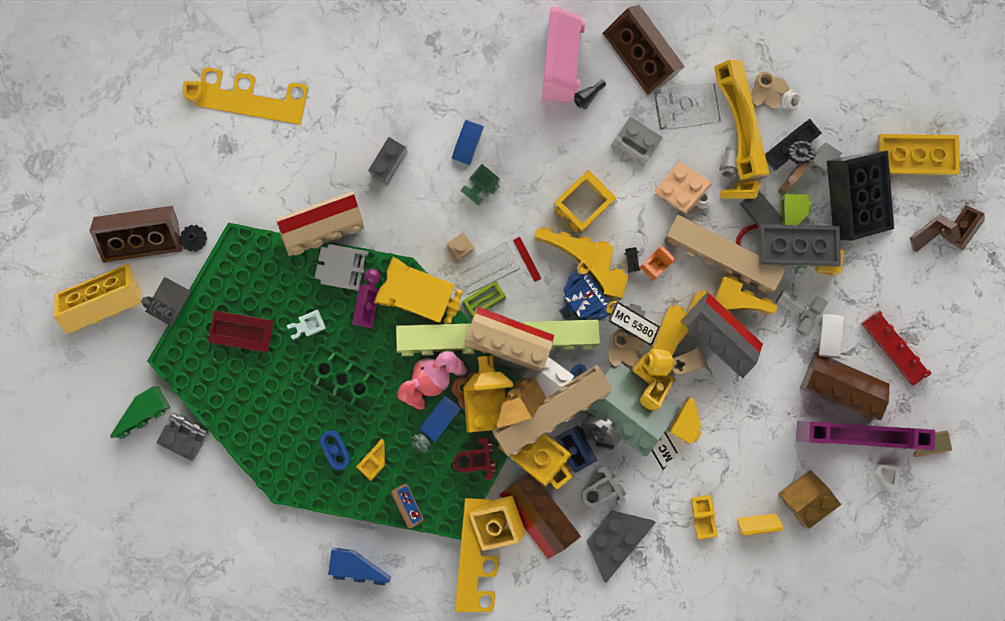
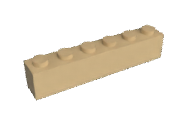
M680 215L676 216L665 237L669 245L675 248L680 246L686 250L685 252L693 257L699 256L704 259L703 262L710 266L717 265L722 268V272L728 275L734 274L740 277L739 280L746 284L752 283L758 286L757 289L766 294L776 290L786 270L776 265H759V255Z
M595 365L546 396L532 418L500 429L497 427L492 431L507 456L515 455L526 444L536 442L545 432H552L561 422L571 420L578 411L590 408L597 399L606 398L613 389L602 370Z

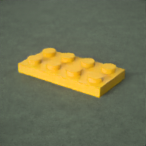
M878 135V151L888 150L891 175L960 174L959 135Z

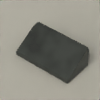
M760 191L756 199H745L740 203V206L757 226L760 224L778 225L783 220V217Z

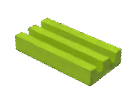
M495 280L462 302L472 318H474L476 311L473 312V308L499 293V297L481 307L487 310L506 298V295ZM494 286L496 287V290L481 298L477 302L473 303L472 305L468 304V302L483 294L487 290L491 289Z

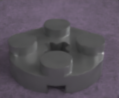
M588 415L581 425L580 429L588 441L592 438L596 442L595 446L600 449L611 451L621 440L613 428L614 424L609 419L605 418L602 420Z

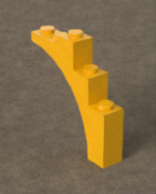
M727 275V277L724 276L720 279L714 298L728 311L751 310L768 315L776 313L778 306L774 305L772 300L764 297L761 299L756 298L754 293L747 290L741 292L743 283L738 282V278ZM700 290V292L696 291L693 294L687 312H684V308L677 305L666 308L651 349L667 350L673 356L678 344L689 331L680 321L707 291Z

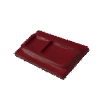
M214 310L208 342L268 352L274 321Z

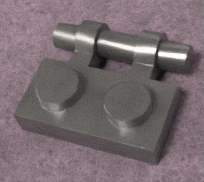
M172 413L169 420L175 422L174 427L165 425L156 443L190 461H194L203 445L202 442L196 439L198 435L205 438L209 431L202 428L203 425L193 423L181 414ZM182 427L190 430L191 434L187 435L181 432Z

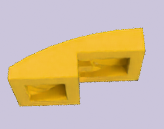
M711 495L692 497L691 506L697 541L717 538L718 532Z

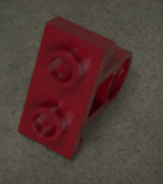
M487 437L479 438V443H483L484 448L462 451L455 455L453 465L461 473L487 469L488 474L484 475L485 480L493 479L492 474H496L495 461L490 462L489 456L490 453H493L492 442L487 441ZM462 456L467 457L470 461L469 465L465 468L458 465V459Z

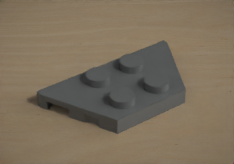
M612 510L588 538L587 544L605 583L608 582L656 523L654 520Z

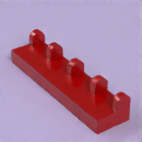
M880 310L874 312L861 324L909 383L914 386L923 378L930 376L932 372L927 370L921 363L920 358L907 346V342L902 340L894 330V326L889 324L883 317V313Z

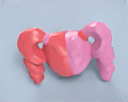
M453 352L441 353L436 360L431 358L419 360L413 368L412 380L406 381L400 386L398 398L408 405L422 410L425 408V401L422 395L437 396L441 394L449 385V373L453 372L458 377L465 378L467 376V368Z

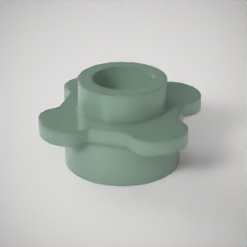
M422 433L412 437V445L418 452L422 451L425 453L428 451V447L431 445Z

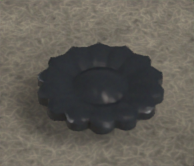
M800 140L789 146L788 157L796 164H808L814 160L816 149L808 141Z
M189 225V227H185L181 231L180 244L190 252H196L198 249L201 250L206 245L207 233L198 225Z

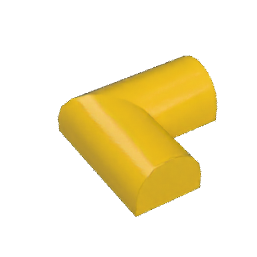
M643 355L635 363L632 371L648 383L640 398V403L646 409L655 411L661 407L675 378L670 374L667 376L648 374L643 367Z

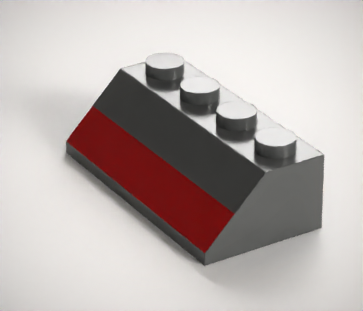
M709 292L680 321L741 378H744L757 364L763 343Z

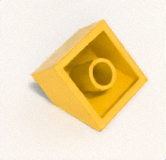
M513 496L495 499L469 512L482 551L519 543L526 533Z

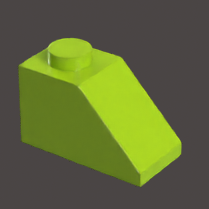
M785 194L780 197V215L783 217L780 225H799L809 215L812 209L809 195Z

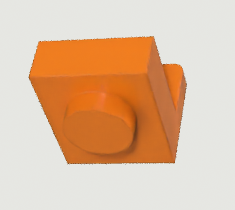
M660 246L639 268L654 281L675 261V258L663 246Z

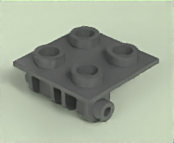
M164 277L153 298L150 296L143 297L141 303L143 307L147 308L145 312L172 327L192 291Z

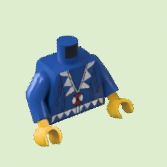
M586 260L579 263L577 269L568 277L563 289L565 294L563 299L567 304L558 311L565 320L575 314L579 320L600 321L612 314L613 304L617 302L612 301L609 303L587 274L592 266L588 269L583 268V263Z

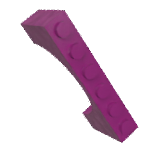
M797 421L796 441L935 451V429Z

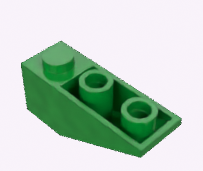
M153 386L135 396L111 433V438H119L121 440L131 434L130 431L134 428L140 429L148 425V420L153 417L157 419L166 414L165 410L169 409L170 405L160 387Z

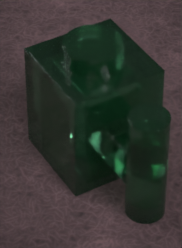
M481 164L469 178V182L474 187L470 189L464 185L461 192L480 206L484 201L478 196L480 192L487 197L490 194L494 195L501 187L499 185L500 178Z

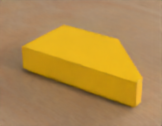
M740 180L731 189L720 191L719 195L721 199H756L761 183L760 180Z
M381 439L356 466L370 481L385 466V441Z

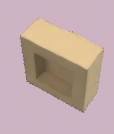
M464 232L447 243L458 260L475 249Z

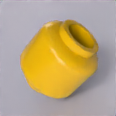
M651 349L643 357V367L650 375L667 376L675 365L671 353L667 350Z

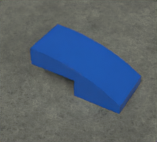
M465 120L451 159L468 165L471 164L476 147L480 141L484 128L483 125Z
M444 396L418 431L435 443L461 408Z

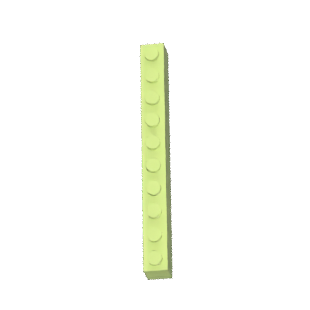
M599 320L521 322L553 334L554 339L550 351H555V348H563V351L575 350V347H582L583 350H594L600 344ZM471 324L396 326L397 353H401V356H413V353L422 352L423 356L434 355V352L454 353V351H462V354H474V351L478 350L464 345Z

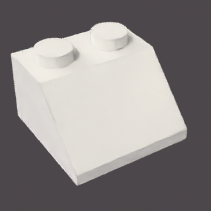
M548 357L541 373L528 369L522 378L529 379L535 377L545 396H548L570 382L574 375Z

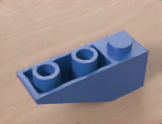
M335 547L331 550L328 575H333V579L345 580V577L353 578L354 582L364 583L365 580H371L376 585H385L391 581L390 575L355 550Z

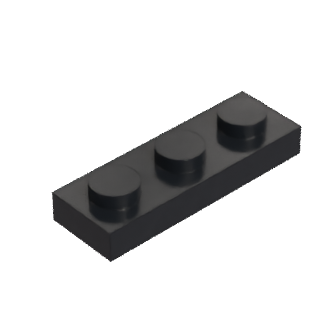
M809 118L765 154L766 161L776 171L791 159L788 157L790 145L800 140L811 143L822 132Z

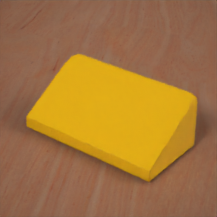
M776 513L737 519L739 533L743 536L784 530Z

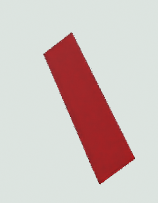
M521 238L514 239L513 241L534 282L541 279Z

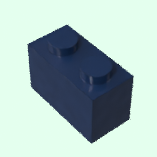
M578 425L555 437L557 443L571 453V457L567 461L574 473L598 461Z

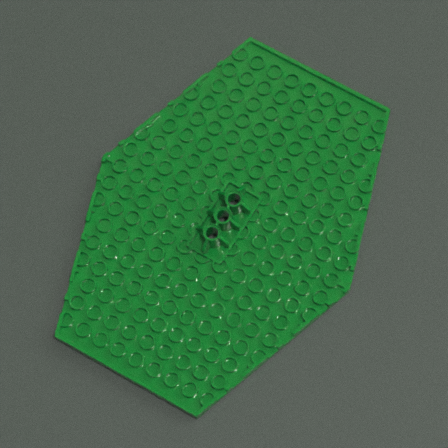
M228 222L189 288L192 292L172 327L170 325L167 326L147 362L168 383L173 392L183 400L189 410L204 427L206 426L214 435L213 437L227 450V453L252 478L258 488L267 495L273 504L409 529L391 494L393 489L408 484L424 519L409 530L461 540L465 498L485 499L508 456L498 448L500 443L492 430L467 432L466 413L462 408L435 443L428 439L431 446L428 447L427 452H418L412 445V437L421 433L418 430L444 396L460 407L458 397L452 392V383L460 377L453 372L449 373V385L441 394L437 396L422 395L425 401V408L422 410L416 409L398 398L400 386L406 381L412 380L411 377L415 364L425 358L436 360L442 352H434V355L423 356L422 352L413 353V356H401V353H397L396 326L444 325L447 307L441 322L435 321L434 323L397 307L377 304L373 328H365L353 324L359 291L322 285L321 280L315 279L317 265L324 266L325 264L318 261L321 247L328 248V244L367 251L368 256L365 257L363 269H365V272L369 269H375L379 272L380 280L374 286L378 289L387 281V269L392 257L397 258L408 267L424 273L427 272L412 257L333 242H326L318 248H310L304 250L299 255L289 256L279 232ZM364 274L361 277V285H367L364 280ZM461 309L452 317L451 324L472 323ZM214 310L273 320L274 325L269 351L262 352L209 343L208 339ZM319 310L326 329L309 337L303 333L298 339L292 340L291 336L297 333V329L292 328L289 330L287 325L301 323L299 317ZM479 350L474 351V354H462V351H454V354L467 368V375L472 372H479L478 357L493 355L484 354ZM324 364L330 366V372L327 375L321 373V367ZM494 365L495 372L504 374L513 382L514 387L516 386L515 383L522 379L518 372ZM341 374H346L348 377V381L344 385L338 382V377ZM360 383L365 386V392L362 395H358L355 389ZM463 384L459 387L462 392L464 391ZM514 387L505 388V399L508 397V392ZM334 430L340 434L351 458L346 468L337 470L330 465L320 444V438L326 431ZM329 437L328 442L334 444L335 439ZM487 437V441L492 442L493 453H490L489 456L490 462L495 461L496 474H492L493 479L485 480L484 475L488 474L487 469L461 473L454 468L453 460L456 454L462 451L484 448V444L479 443V438ZM383 439L385 441V466L370 481L356 466ZM338 455L337 461L342 463L344 461V457L342 455ZM465 456L458 459L460 467L465 468L470 463L469 459Z

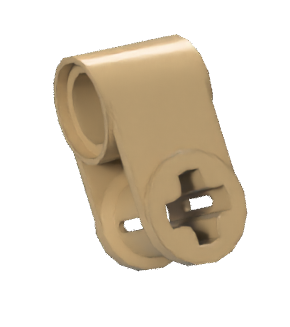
M699 347L674 357L675 365L676 363H681V367L679 369L673 368L670 373L672 375H680L708 366L702 348Z

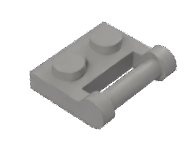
M630 116L611 146L615 149L619 148L639 161V164L644 167L663 137ZM625 138L644 150L646 154L642 155L622 142V139Z

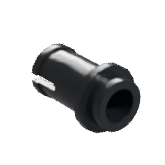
M637 247L625 249L624 255H626L628 273L641 271L638 253L640 252L637 251Z

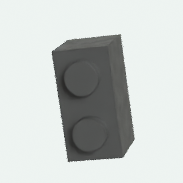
M388 137L368 170L370 175L388 185L407 154L406 147Z

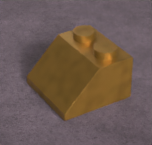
M535 377L518 380L515 383L516 386L508 392V397L502 404L498 418V429L530 419L539 409L546 396Z
M811 470L779 493V496L802 527L807 529L813 527L841 506V503L829 487Z

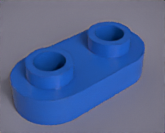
M334 430L323 433L320 438V444L330 465L337 470L346 468L351 458L340 434ZM329 437L335 439L334 444L328 442ZM338 455H342L344 457V461L342 463L337 461Z

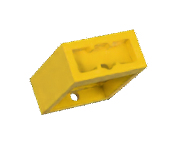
M588 169L554 202V211L561 218L565 217L569 221L568 225L573 231L582 233L616 200V197ZM585 182L604 203L584 223H581L563 202Z

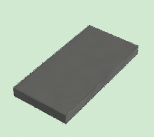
M760 224L758 226L759 265L841 266L839 226Z

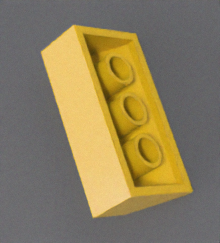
M127 263L55 294L54 318L66 334L79 331L85 326L98 323L104 318L117 315L119 312L128 308H134L141 303V291L130 264Z

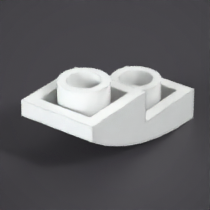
M823 314L819 356L840 358L844 316Z

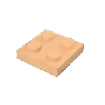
M679 161L655 189V194L687 215L710 188L711 182Z

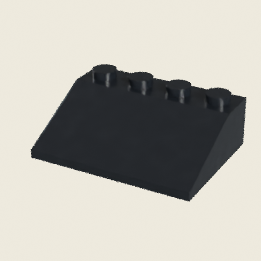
M888 150L828 160L827 172L832 226L840 227V240L853 241L894 229Z

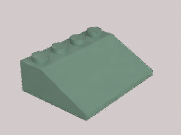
M622 363L616 367L611 365L604 375L613 390L609 392L606 398L594 401L592 406L585 411L599 419H609L614 424L613 428L620 438L647 457L666 431L680 407L666 397L658 410L646 409L640 403V398L648 383Z

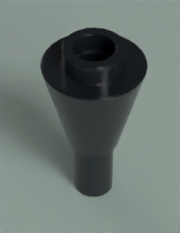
M600 80L594 86L574 93V103L576 106L587 109L598 92L606 86L605 81Z

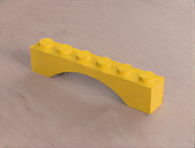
M729 59L714 66L718 86L729 103L736 124L738 136L736 164L740 180H755L770 175L743 61Z

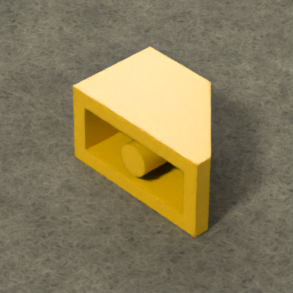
M692 397L686 398L668 430L669 433L688 444H692L693 441L696 443L702 433L700 431L702 427Z

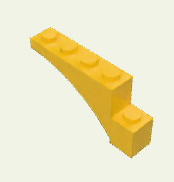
M540 227V230L536 229L534 240L547 243L562 250L579 263L586 260L583 263V267L588 269L592 266L589 273L600 286L603 296L619 300L623 299L628 274H624V270L613 268L612 271L609 270L614 247L610 246L609 242L598 241V243L591 242L590 238L579 236L578 239L571 237V234L567 232L556 234L552 233L551 229Z

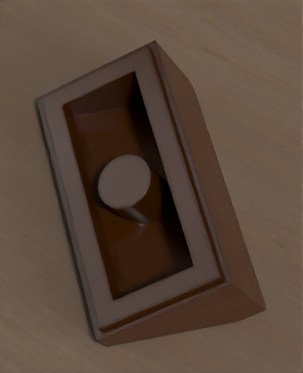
M966 205L954 221L958 224L961 238L956 242L948 238L947 240L959 249L964 250L984 222L985 214Z

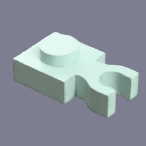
M319 310L299 317L301 323L287 325L289 330L292 328L297 329V333L291 336L292 340L298 339L303 333L309 337L326 329Z

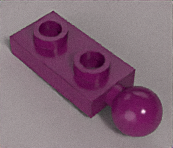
M369 269L364 274V280L367 285L360 284L353 319L354 325L365 328H373L377 304L374 301L379 291L374 286L380 280L379 272L375 269Z

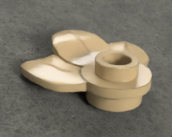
M761 72L755 79L756 86L751 91V98L754 106H759L764 102L768 107L777 109L781 102L780 94L789 91V87L782 78H774L769 72ZM765 79L768 84L763 85L761 81Z
M623 330L615 331L610 337L609 361L614 367L618 366L621 361L626 365L634 366L638 361L637 350L645 347L643 341L633 335H628ZM617 337L622 339L621 344L617 342Z

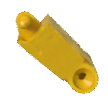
M392 257L387 269V281L380 287L374 303L397 307L434 323L435 321L441 322L447 307V316L444 319V324H451L452 317L456 315L457 311H460V297L463 295V291L457 289L454 298L449 302L455 284L408 267L397 258Z

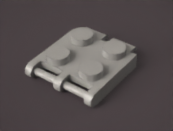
M328 244V248L321 247L318 261L325 264L324 266L317 265L315 279L321 280L322 285L359 291L361 277L365 272V269H363L365 257L368 256V252Z

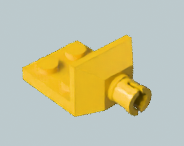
M494 356L478 357L479 373L474 374L463 387L467 432L496 429L502 404L505 401V388L514 387L513 382L504 374L495 372Z

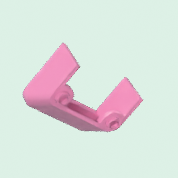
M551 6L541 100L573 102L575 91H579L580 79H576L580 33H584L585 21H582V16L560 7Z

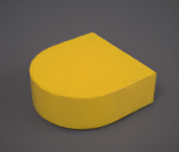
M183 81L184 97L191 102L200 101L204 96L205 83L203 81Z

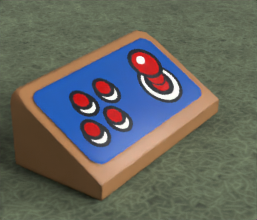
M408 484L392 490L391 494L407 528L410 529L424 520Z

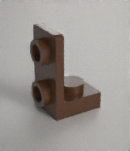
M939 214L910 237L912 249L915 252L919 251L939 234L945 239L948 238L956 242L961 238L958 224Z

